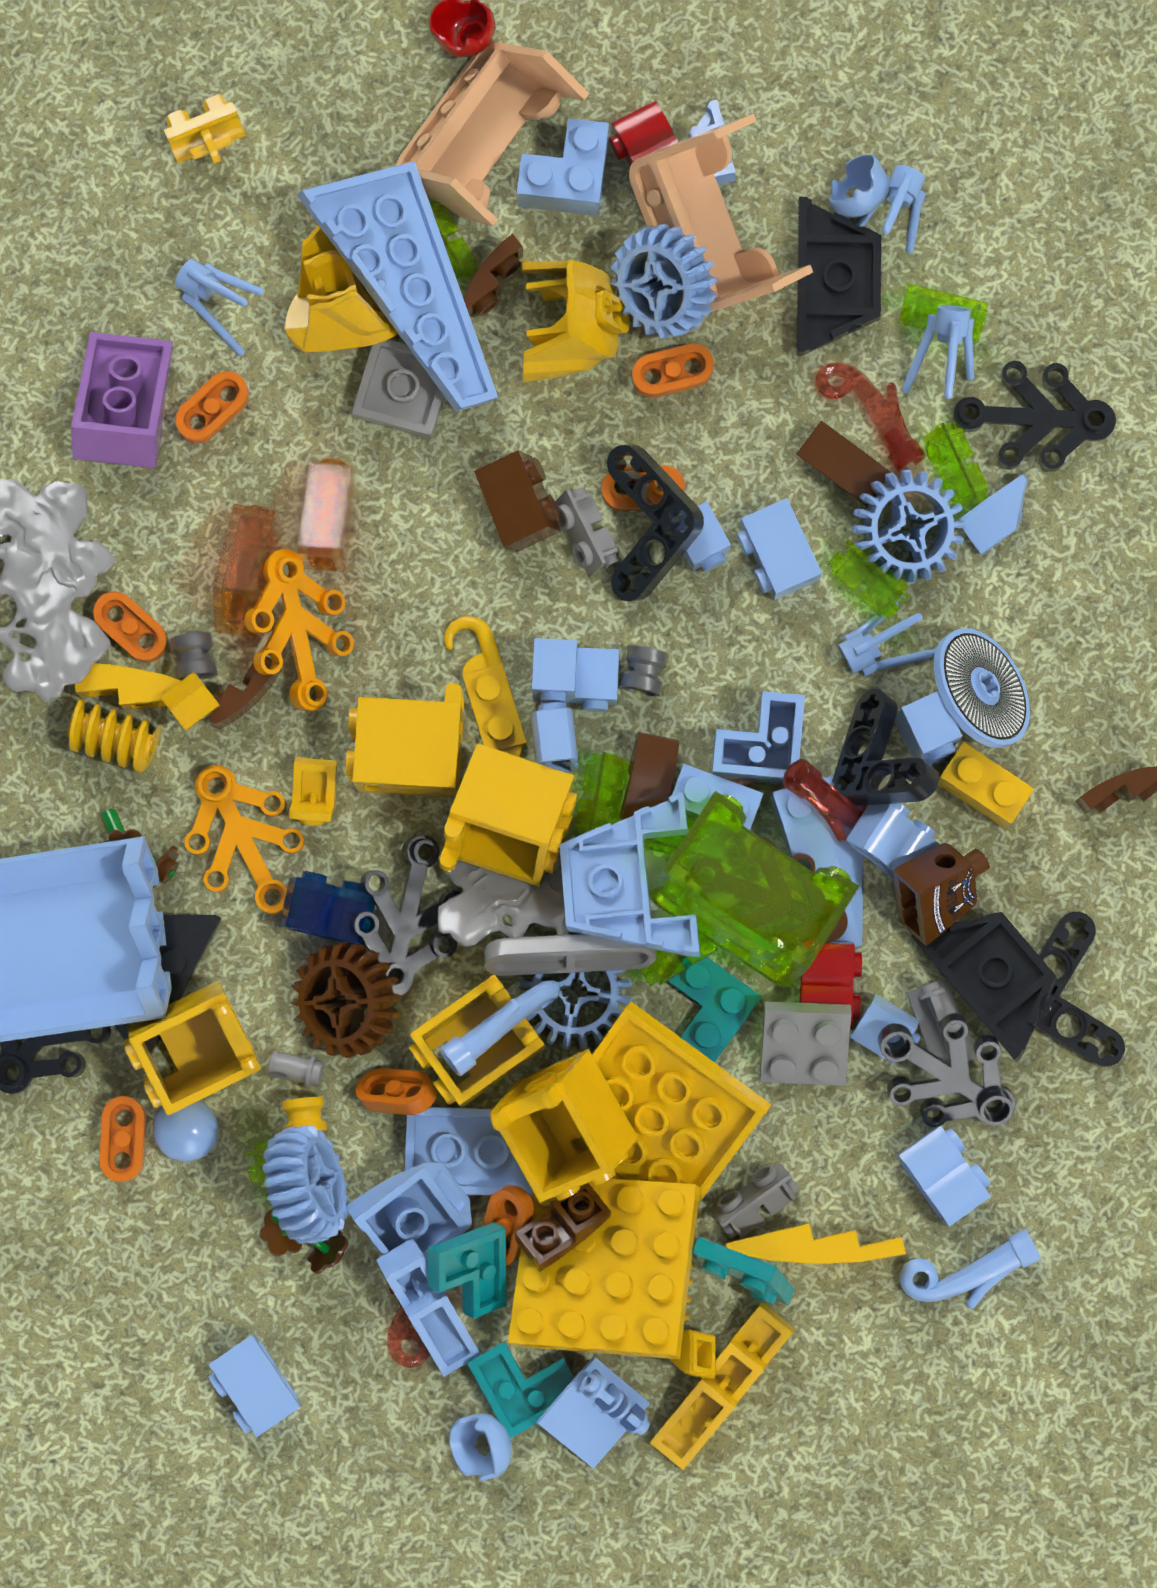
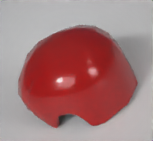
M442 0L433 8L428 19L430 32L436 42L447 54L455 57H469L483 52L490 45L496 29L492 10L479 0ZM460 26H462V28L459 30L458 34H456L455 32L457 31V29H458Z

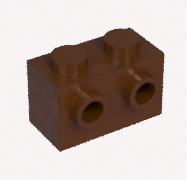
M517 450L474 471L503 547L518 552L561 532L557 519L561 517L560 511L554 498L546 494L542 481L546 480L545 472L536 457L532 458V456Z

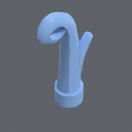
M553 980L541 982L517 998L512 999L459 1039L455 1036L440 1047L439 1051L442 1057L458 1076L463 1075L476 1065L475 1060L513 1027L533 1011H539L549 1006L559 996V983Z
M1023 1229L1009 1236V1241L940 1281H938V1274L934 1265L928 1260L921 1258L910 1260L903 1266L900 1271L899 1281L907 1295L923 1302L941 1301L974 1289L967 1301V1307L973 1309L984 1295L1006 1275L1021 1266L1025 1268L1041 1260V1257L1027 1230ZM921 1271L927 1274L925 1286L917 1285L913 1282V1277L916 1273Z

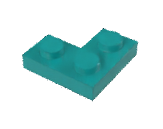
M701 952L700 957L686 956L668 981L702 1006L680 1038L713 1062H716L762 997Z
M493 1222L428 1247V1287L441 1293L462 1284L463 1313L473 1319L506 1306V1228Z
M698 1237L692 1254L702 1264V1271L722 1280H725L727 1274L741 1279L740 1285L751 1291L749 1296L763 1304L773 1306L775 1301L789 1306L795 1289L776 1266Z
M505 1341L467 1362L496 1417L504 1424L510 1439L537 1424L536 1421L575 1378L564 1358L525 1378Z

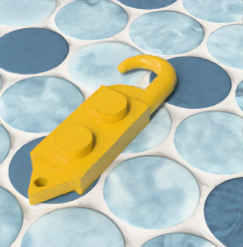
M473 616L459 617L447 627L444 635V644L447 650H451L455 634L462 629H470L477 636L482 653L466 662L462 676L483 745L520 757L523 745H526L527 741L494 634L489 625L480 618Z

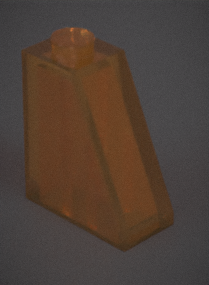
M324 458L321 459L320 464L310 463L298 544V556L303 562L304 569L346 572L354 471L352 466H345L346 462L343 460Z
M234 504L213 581L215 632L256 639L257 633H252L246 628L244 619L246 613L254 608L266 586L263 565L273 549L276 533L275 510L265 509L257 505ZM258 613L255 618L257 626L259 624L260 613Z

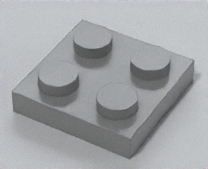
M388 339L371 346L351 414L354 418L432 439L445 397L405 343Z
M765 1001L760 1082L845 1086L851 1005Z

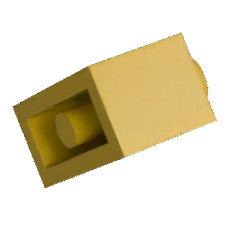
M965 742L961 744L939 776L938 785L1004 829H1007L1012 824L1034 791V788Z

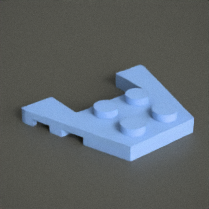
M684 792L674 794L668 797V801L652 808L647 806L637 810L633 816L613 825L610 823L560 844L565 919L569 932L596 936L690 957H700L696 914L651 919L644 839L688 834Z

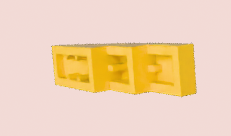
M92 663L90 673L83 678L81 683L75 684V691L81 698L118 695L119 705L124 710L166 706L160 697L182 680L160 673L121 665Z
M810 1223L724 1243L726 1248L750 1257L770 1261L807 1264L864 1262L906 1254L902 1237L860 1246L856 1230L813 1239Z
M760 1302L715 1358V1379L700 1377L651 1439L650 1444L684 1470L733 1411L738 1401L765 1370L766 1365L793 1334L795 1328L766 1304Z

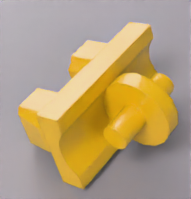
M217 94L205 99V102L202 104L205 113L190 119L187 111L183 110L167 115L168 128L164 132L177 163L190 158L196 160L210 154L214 165L222 162L218 150L232 145L231 141L246 136L233 102L227 103L222 95Z

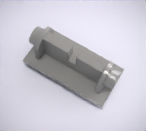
M583 487L572 492L570 489L565 490L555 501L561 515L557 522L560 529L566 531L573 545L572 554L574 560L580 567H584L588 577H591L602 566L607 569L619 563L620 560L617 555L620 551L607 527L596 531L593 530L592 525L601 522L603 518L591 493H586Z
M947 979L906 993L915 1018L919 1020L918 1027L926 1049L950 1065L948 1041L943 1036L940 1024L946 1015L951 1013L959 1014L949 983ZM951 1025L948 1031L956 1032L961 1028V1025ZM966 1037L967 1059L971 1061L975 1057L968 1037Z
M780 1162L758 1169L753 1174L752 1181L739 1191L732 1190L724 1194L718 1200L717 1207L711 1211V1214L722 1226V1229L731 1241L737 1236L742 1239L746 1234L764 1222V1219L757 1211V1208L761 1205H764L772 1216L796 1199L794 1194L800 1191V1189L792 1179V1175Z

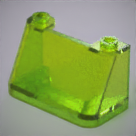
M714 791L648 890L649 898L655 905L672 917L696 914L698 934L769 981L782 987H791L809 969L860 886L851 881V877L847 872L836 866H830L829 868L821 867L815 873L744 827L746 815L743 812L742 804L732 796L721 795Z

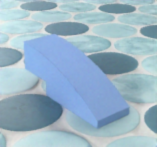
M414 1238L376 1259L387 1282L444 1377L481 1355L445 1291L438 1293L428 1287V1262Z

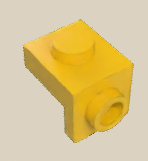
M296 757L293 772L292 803L289 809L290 819H298L301 824L309 826L331 822L335 811L338 761Z

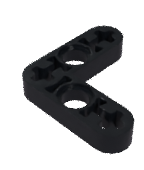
M633 444L619 445L612 449L608 456V472L654 522L612 575L611 586L614 594L622 601L630 602L643 600L653 592L700 535L704 526V517L700 508L645 449ZM625 456L633 457L630 465L635 471L624 470L627 465L624 459ZM638 473H646V474L643 475L642 477H640ZM654 480L659 482L663 488V497L658 504L652 503L647 493L650 483ZM678 514L687 515L684 520L687 529L676 530L681 523ZM673 531H674V533H673L671 536H670L669 534L665 533V532H673ZM656 540L660 541L665 548V557L659 564H656L650 557V547ZM643 569H646L647 571H650V572L640 573ZM639 574L634 581L637 589L628 590L627 587L631 584L628 575Z
M880 689L869 690L858 700L832 779V792L850 806L920 802L930 797L939 783L938 771L921 758L882 760L898 707L896 702ZM870 740L866 750L858 755L863 744ZM891 774L888 783L882 789L878 790L882 780L886 776Z
M1080 911L1070 912L1058 921L1038 954L1042 960L1049 955L1059 956L1065 963V972L1057 979L1054 985L1055 991L1052 995L1050 994L1035 1028L1092 1064L1099 1067H1110L1117 1064L1125 1053V1042L1122 1036L1109 1026L1060 997L1096 934L1092 918ZM1080 920L1084 923L1082 931L1087 935L1085 939L1077 938L1070 946L1069 950L1077 951L1073 959L1067 951L1054 947L1052 944L1055 939L1061 945L1064 944L1069 936L1068 929L1064 928L1066 923L1074 924ZM1064 1013L1073 1014L1078 1018L1080 1029L1074 1037H1064L1057 1030V1020ZM1089 1024L1096 1028L1091 1033V1036L1100 1041L1105 1040L1107 1037L1113 1040L1111 1047L1116 1051L1114 1056L1106 1055L1100 1059L1097 1056L1098 1047L1089 1041L1085 1043L1084 1049L1077 1045L1086 1036Z

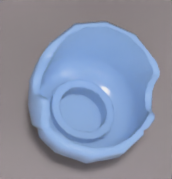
M867 154L856 157L846 163V178L842 182L836 180L831 182L832 196L829 198V203L839 215L854 218L868 214L885 200L889 192L888 177L879 160L874 154ZM859 188L854 190L852 198L846 197L848 189Z
M201 1099L167 1116L161 1105L155 1113L153 1136L159 1149L170 1159L190 1163L205 1157L213 1148L217 1140L219 1127L214 1113L205 1101Z
M478 1413L457 1419L451 1426L449 1443L452 1455L460 1471L465 1476L480 1475V1481L499 1477L507 1470L511 1462L512 1442L503 1423L490 1414ZM481 1434L486 1435L490 1446V1453L487 1456H483L474 1448L476 1440Z

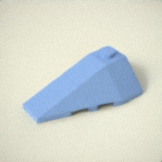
M833 776L810 780L772 792L770 800L790 861L798 853L809 854L814 859L815 875L826 900L839 903L846 911L848 918L847 929L836 941L853 942L855 948L862 946L863 855L846 842L849 834L863 814L862 807L850 806L832 792ZM804 858L798 859L794 864V869L799 874H806L811 868L810 862ZM796 878L804 903L810 905L801 880ZM823 914L818 919V924L823 929H830L835 923L834 917L830 914Z

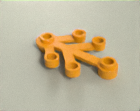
M280 549L272 552L263 565V575L267 584L254 608L246 613L244 619L245 626L252 633H265L271 630L274 624V616L271 611L281 596L284 611L263 650L255 654L253 660L254 667L258 673L263 675L278 673L283 666L281 652L290 637L298 679L290 687V700L298 710L314 711L324 705L328 693L324 683L316 678L307 633L325 645L327 652L332 656H346L350 654L354 648V640L347 631H334L301 607L298 591L314 601L319 612L327 616L338 615L344 610L345 598L343 594L338 590H326L304 574L303 562L296 552L289 549ZM285 563L287 564L289 569L288 577H286L283 573V566ZM329 596H331L334 600V607L332 610L328 607L327 604ZM258 613L263 617L261 627H258L255 621ZM338 637L344 641V648L341 651L336 646ZM267 654L272 659V665L269 669L264 663ZM311 687H313L316 692V698L314 701L311 700L309 696V691Z
M210 765L200 771L195 781V791L202 802L193 829L185 837L184 844L186 849L196 856L203 855L209 850L211 840L208 833L217 809H219L226 823L212 866L205 872L203 877L205 887L211 890V892L214 891V893L223 892L228 887L230 882L228 870L237 846L258 886L255 891L257 906L263 912L271 915L283 912L290 902L289 890L282 882L273 880L253 838L278 845L288 854H296L304 847V836L295 828L284 830L240 815L234 801L260 807L267 816L277 817L286 808L284 797L277 791L262 792L237 784L235 775L225 766ZM213 779H221L224 782V789L218 794H213L209 791V783ZM271 796L278 797L281 802L279 809L274 812L268 811L265 808V802ZM291 833L297 834L300 839L299 845L293 849H289L284 845L285 837ZM195 835H202L205 838V845L200 850H194L190 847V840ZM214 872H220L224 875V883L217 888L209 884V877ZM270 890H277L281 894V900L277 905L271 906L266 903L265 896Z

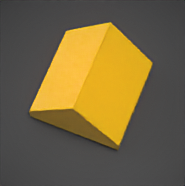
M192 672L160 697L186 731L220 706L195 672Z
M685 1330L682 1337L680 1359L669 1360L685 1374L715 1379V1335Z

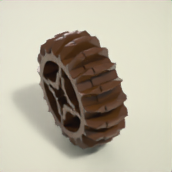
M348 942L336 943L335 946L327 945L321 947L318 953H313L306 958L308 965L301 966L300 969L296 970L302 980L296 981L291 987L299 993V998L293 999L290 1004L296 1007L299 1006L300 1014L295 1017L294 1021L305 1023L306 1027L301 1036H314L313 1048H326L327 1055L336 1056L341 1054L345 1058L355 1057L357 1054L365 1055L371 1053V1050H374L373 1048L382 1046L386 1042L385 1035L392 1034L396 1030L391 1020L398 1018L402 1013L393 1006L394 1002L400 1001L403 996L393 993L392 986L399 979L395 977L388 978L386 973L391 964L386 962L378 963L379 952L374 950L366 952V946L359 943L351 945ZM345 996L346 1000H356V1002L347 1004L346 1000H337L336 998ZM366 1007H368L366 1018L364 1020V1011Z

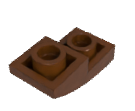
M513 233L496 247L472 278L464 296V302L470 317L475 313L483 316L490 312L499 303L497 297L501 294L500 283L496 277L500 275L502 279H505L521 266L520 259L523 257V246Z
M823 421L819 422L796 453L799 458L829 478L834 484L867 508L868 505L860 500L861 494L866 493L875 498L877 495L872 490L871 483L879 481L885 485V475L891 473Z
M266 656L264 663L268 669L272 665V659ZM253 663L243 680V684L247 686L244 692L229 684L225 692L219 690L215 694L214 698L220 706L210 713L211 716L208 721L212 726L220 730L239 719L267 693L283 669L281 668L276 674L263 675L256 671Z
M643 732L637 733L628 767L630 776L619 815L621 820L633 816L635 811L649 806V808L668 801L678 756V740Z
M1157 766L1135 769L1110 778L1093 787L1075 802L1085 814L1094 807L1100 814L1120 799L1115 793L1118 789L1128 802L1136 796H1139L1144 802L1157 792Z
M586 1183L581 1185L580 1189L572 1196L561 1201L553 1200L550 1211L515 1232V1241L538 1271L541 1272L589 1237L611 1216V1211L591 1185Z

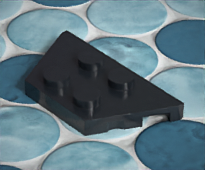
M800 196L798 200L797 268L811 265L813 273L797 280L796 356H804L879 321L881 317L882 235L865 226H856L849 218L836 212L832 214L812 204L811 199Z
M1002 911L981 916L980 919L974 921L963 920L955 922L927 946L912 934L911 937L1012 1059L1018 1062L1023 1056L1057 981L1053 971Z
M163 915L166 945L160 946L159 951L163 971L170 972L171 993L168 1005L182 998L222 920L221 917L217 915ZM131 1023L114 1025L124 1039L128 1038L127 1025ZM160 1034L145 1041L151 1056L161 1038Z

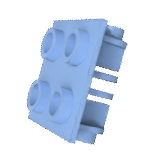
M593 1356L536 1422L594 1469L626 1431L631 1434L637 1433L640 1435L648 1430L650 1421L644 1410L650 1402Z

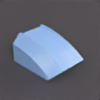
M442 1162L424 1163L405 1170L376 1185L346 1206L353 1220L367 1234L382 1255L414 1238L425 1259L428 1260V1247L461 1235L472 1224L470 1200Z

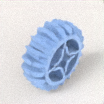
M659 224L655 227L647 226L640 229L638 233L627 237V240L624 241V246H621L615 252L618 260L610 268L618 276L614 277L610 284L619 289L617 297L625 305L622 315L631 314L634 317L633 327L644 325L646 335L658 333L660 338H669L673 335L682 336L688 333L689 329L692 330L701 325V322L704 321L703 318L708 316L713 310L710 303L718 296L710 288L719 280L709 273V269L712 268L715 262L705 261L703 254L707 247L700 246L696 248L694 246L695 235L684 236L682 227L670 229L668 224ZM682 290H684L683 301L679 307V301L682 300Z
M902 470L900 483L894 473H888L885 475L887 488L879 481L871 483L872 490L877 495L875 498L866 493L861 494L860 500L868 505L867 511L854 509L853 515L864 518L863 525L852 526V533H864L865 539L859 540L854 544L857 550L870 548V551L864 555L862 561L865 564H871L879 559L874 572L882 576L890 568V581L898 582L904 571L906 582L910 584L915 583L917 570L923 580H930L932 578L930 565L938 572L945 571L946 566L941 557L944 556L955 560L957 554L949 546L951 543L963 544V537L953 535L954 528L965 527L964 520H953V514L959 513L963 509L962 505L956 503L948 506L947 502L953 498L955 492L952 489H946L938 494L943 480L934 478L927 486V472L919 471L913 482L911 470ZM908 491L919 493L927 498L935 509L929 512L917 513L913 509L911 502H906L903 493ZM892 499L893 504L890 505L892 519L887 526L878 531L880 513L887 502ZM905 517L908 520L922 521L916 523V526L911 528L912 536L907 533H895L901 530L900 527L906 525ZM939 522L937 539L932 548L925 554L924 549L927 548L925 544L926 532ZM900 540L903 542L906 550L911 552L913 560L902 562L895 559L884 549L882 544L888 541Z
M626 970L603 971L611 991H604L590 986L584 978V972H580L579 982L582 983L581 989L586 988L587 994L597 995L596 997L589 995L579 997L574 1007V1013L570 1014L571 1003L567 1002L569 996L563 997L562 991H560L557 998L565 1006L563 1025L553 1021L543 1009L533 1011L526 1019L531 1021L538 1017L540 1022L534 1027L538 1035L546 1027L551 1030L546 1041L549 1045L555 1043L558 1034L564 1036V1050L570 1049L571 1037H579L580 1049H587L586 1036L591 1034L595 1042L600 1045L603 1036L599 1030L605 1027L609 1032L614 1025L610 1022V1019L612 1017L618 1019L623 1012L616 1009L617 1005H628L632 1002L631 997L619 995V990L628 989L632 986L631 980H617L616 976L624 973ZM576 972L570 973L567 979L558 982L561 990L563 988H571L572 981H575ZM545 974L531 975L533 976L532 982L519 980L518 988L529 990L544 982L541 980ZM588 1003L608 1004L606 1011L599 1019L587 1026L576 1028L579 1011L584 1005Z
M313 1125L307 1127L294 1126L275 1134L274 1138L268 1141V1149L264 1151L266 1164L263 1165L262 1170L266 1174L264 1185L268 1190L269 1196L267 1200L272 1204V1215L279 1219V1227L281 1230H286L290 1240L295 1239L299 1244L317 1243L338 1235V1231L344 1228V1219L348 1216L346 1204L349 1203V1198L346 1195L348 1184L344 1181L343 1176L345 1169H342L340 1166L339 1154L333 1151V1143L331 1140H326L324 1132L317 1130Z

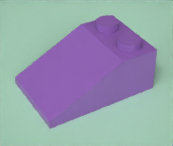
M90 332L71 425L73 459L156 468L161 444L173 341Z

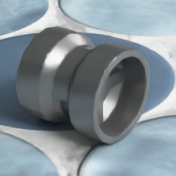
M210 632L186 633L170 639L171 652L178 656V664L174 668L176 679L183 680L192 672H195L199 679H209L218 675L216 662L211 659L208 653L213 647Z
M628 646L626 660L629 663L628 668L630 671L622 674L619 688L628 692H633L634 688L647 690L646 696L660 697L662 681L658 676L666 668L669 654L645 646Z

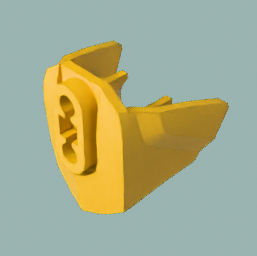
M317 225L312 233L301 243V269L298 292L288 309L284 328L290 342L303 352H323L366 347L384 342L396 336L398 332L321 227Z
M522 260V273L562 278L526 283V290L539 291L544 301L565 299L567 310L565 315L551 327L526 330V336L529 337L535 347L523 352V382L589 371L601 361L615 357L619 347L618 334L628 332L630 316L622 315L625 305L617 297L615 286L610 284L612 281L610 276L596 267L575 260L547 262Z

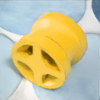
M324 1096L282 1101V1110L288 1116V1123L285 1129L294 1126L307 1127L313 1125L317 1130L328 1131L327 1122L322 1118L321 1109L325 1105Z

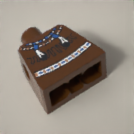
M942 843L893 869L899 922L925 946L934 941L975 906L977 902L975 878L990 868L986 856L976 848L963 856L950 844Z

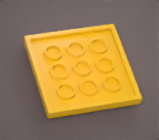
M633 1002L626 1006L592 1055L638 1136V1139L628 1151L629 1157L616 1166L614 1169L616 1174L611 1179L697 1184L700 1188V1202L772 1105ZM583 1137L574 1140L580 1152L589 1149Z
M609 1179L597 1186H593L592 1182H588L610 1209L611 1216L578 1246L541 1272L538 1271L522 1248L520 1249L508 1343L516 1347L680 1359L700 1196L699 1186L687 1183ZM533 1192V1197H531L534 1205L532 1221L550 1211L551 1202L556 1197L539 1202Z

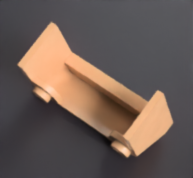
M491 42L483 52L470 58L401 153L396 166L415 161L428 196L463 219L494 226L498 219L487 209L490 188L483 182L486 175L527 119H547L558 110L563 96L585 100L589 93L548 51Z
M754 113L641 157L631 164L629 170V180L647 226L655 227L659 224H668L670 229L682 227L684 236L695 235L694 246L696 248L700 246L707 247L703 257L705 261L715 262L712 268L709 269V273L711 276L719 279L714 286L710 287L718 295L710 303L713 309L711 312L776 292L813 273L811 265H807L779 274L774 259L766 250L755 247L743 251L714 173L727 168L732 159V148L727 135L757 122ZM682 290V300L679 301V307L683 301L684 290Z

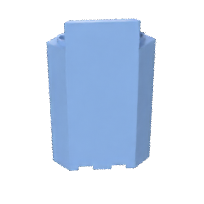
M145 836L0 859V1042L166 1017L171 993L170 972H164L162 969L159 951L160 946L166 945L163 912H157L154 906L152 888L153 886H159L158 868Z

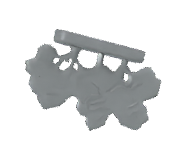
M5 479L0 480V537L10 535L12 538L11 542L0 544V559H3L5 564L0 576V595L7 594L14 598L17 614L7 627H0V641L7 645L14 654L13 660L6 666L3 677L5 685L15 692L34 691L44 702H49L52 698H57L62 694L65 685L81 683L83 678L90 673L92 663L101 659L110 646V640L98 624L72 611L71 603L74 598L87 597L97 585V575L108 571L117 559L98 541H79L74 537V533L80 526L81 521L88 516L87 492L83 487L78 484L71 485L66 482H54L41 488L39 495L34 496L16 480ZM22 618L27 619L24 628L15 627L19 620ZM13 633L30 635L36 640V647L31 649L18 645L20 639L19 637L13 638ZM24 652L28 654L30 660L26 662L21 661L19 653Z
M644 844L651 919L677 916L678 907L692 899L688 893V887L675 880L674 866L670 865L664 858L655 856L652 849ZM560 855L553 874L545 872L540 887L458 860L456 867L452 871H446L451 881L463 888V892L438 907V931L450 933L454 940L460 942L465 947L477 944L491 932L501 931L510 937L494 940L485 947L484 966L491 974L513 976L631 970L650 966L657 958L656 949L585 934L569 935L565 919ZM505 914L511 916L512 926L504 925L502 917ZM530 923H538L557 930L556 936L523 937Z

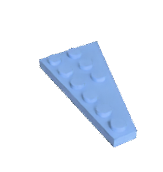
M415 161L302 190L297 195L455 412L492 402L498 398Z

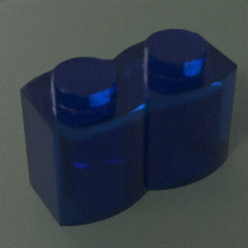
M303 871L301 877L289 878L279 928L338 942L364 945L362 939L352 932L350 921L358 912H371L374 914L375 903L370 895L362 891L360 883L343 880L342 887L326 883L328 876L310 871ZM365 916L359 921V928L362 932H367L370 928V921Z

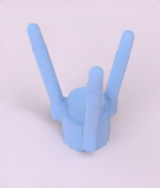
M898 165L895 166L891 178H888L889 192L887 194V201L892 205L882 232L889 234L900 208L907 209L912 205L906 252L912 254L917 237L921 206L926 196V193L921 190L925 176L912 167ZM876 209L860 216L855 225L859 227L865 226Z
M191 258L180 269L175 280V286L184 292L181 300L192 306L238 356H243L245 353L244 349L199 300L202 298L206 301L211 298L214 292H217L242 307L247 306L248 301L245 298L219 284V281L256 295H262L264 290L247 281L219 271L209 263L203 265Z
M939 305L937 315L928 314L927 327L902 387L903 393H909L935 332L938 333L937 340L939 342L949 344L945 376V398L950 399L953 395L958 344H962V340L966 378L969 381L974 379L972 339L974 319L970 318V309L954 305Z
M893 601L857 630L845 635L846 641L838 644V647L844 659H847V665L851 673L855 674L862 670L866 677L878 670L933 658L936 648L875 661V658L881 656L877 645L921 621L922 614L916 613L875 636H872L870 633L867 634L899 607V603Z

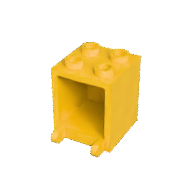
M457 683L448 684L445 688L444 702L358 697V708H350L348 725L349 733H351L352 739L355 740V750H347L345 768L346 776H349V781L353 782L358 792L456 797L460 782L465 704L461 686Z
M477 743L444 827V837L446 839L440 856V868L444 871H452L456 867L458 860L540 887L545 872L553 874L560 855L559 847L562 839L566 840L572 824V813L578 794L571 792L574 775Z
M495 974L410 1033L415 1043L408 1048L422 1068L427 1070L429 1067H433L440 1077L433 1083L449 1105L457 1101L459 1106L463 1108L545 1050L544 1043L525 1018L475 1060L476 1065L468 1070L471 1076L456 1085L434 1054L433 1050L444 1042L450 1041L455 1036L459 1039L512 1000Z
M219 980L169 1004L165 1018L128 1024V1038L123 1040L126 1046L124 1047L134 1069L138 1070L143 1067L147 1074L142 1079L154 1108L162 1105L167 1116L262 1069L257 1055ZM159 1034L178 1070L163 1078L145 1044V1041Z
M589 1049L518 1079L490 1112L493 1127L500 1131L539 1202L552 1197H556L558 1201H561L575 1194L581 1185L592 1182L593 1186H597L608 1181L616 1174L614 1170L616 1166L629 1157L628 1151L638 1139ZM583 1137L589 1149L580 1152L574 1140Z

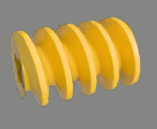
M80 698L71 716L67 737L69 738V747L72 752L78 753L85 746L86 755L94 758L101 751L102 761L106 763L112 762L117 756V763L121 768L128 767L133 761L134 771L141 774L146 770L154 757L161 736V724L153 734L149 733V721L146 719L135 729L133 728V716L131 714H128L120 724L117 723V710L112 709L104 719L101 718L100 704L96 703L90 713H86L85 700Z

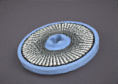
M962 628L946 635L936 648L934 674L941 699L954 721L971 738L988 747L1004 748L1020 740L1028 728L1030 704L1022 676L1010 656L996 641L974 629Z

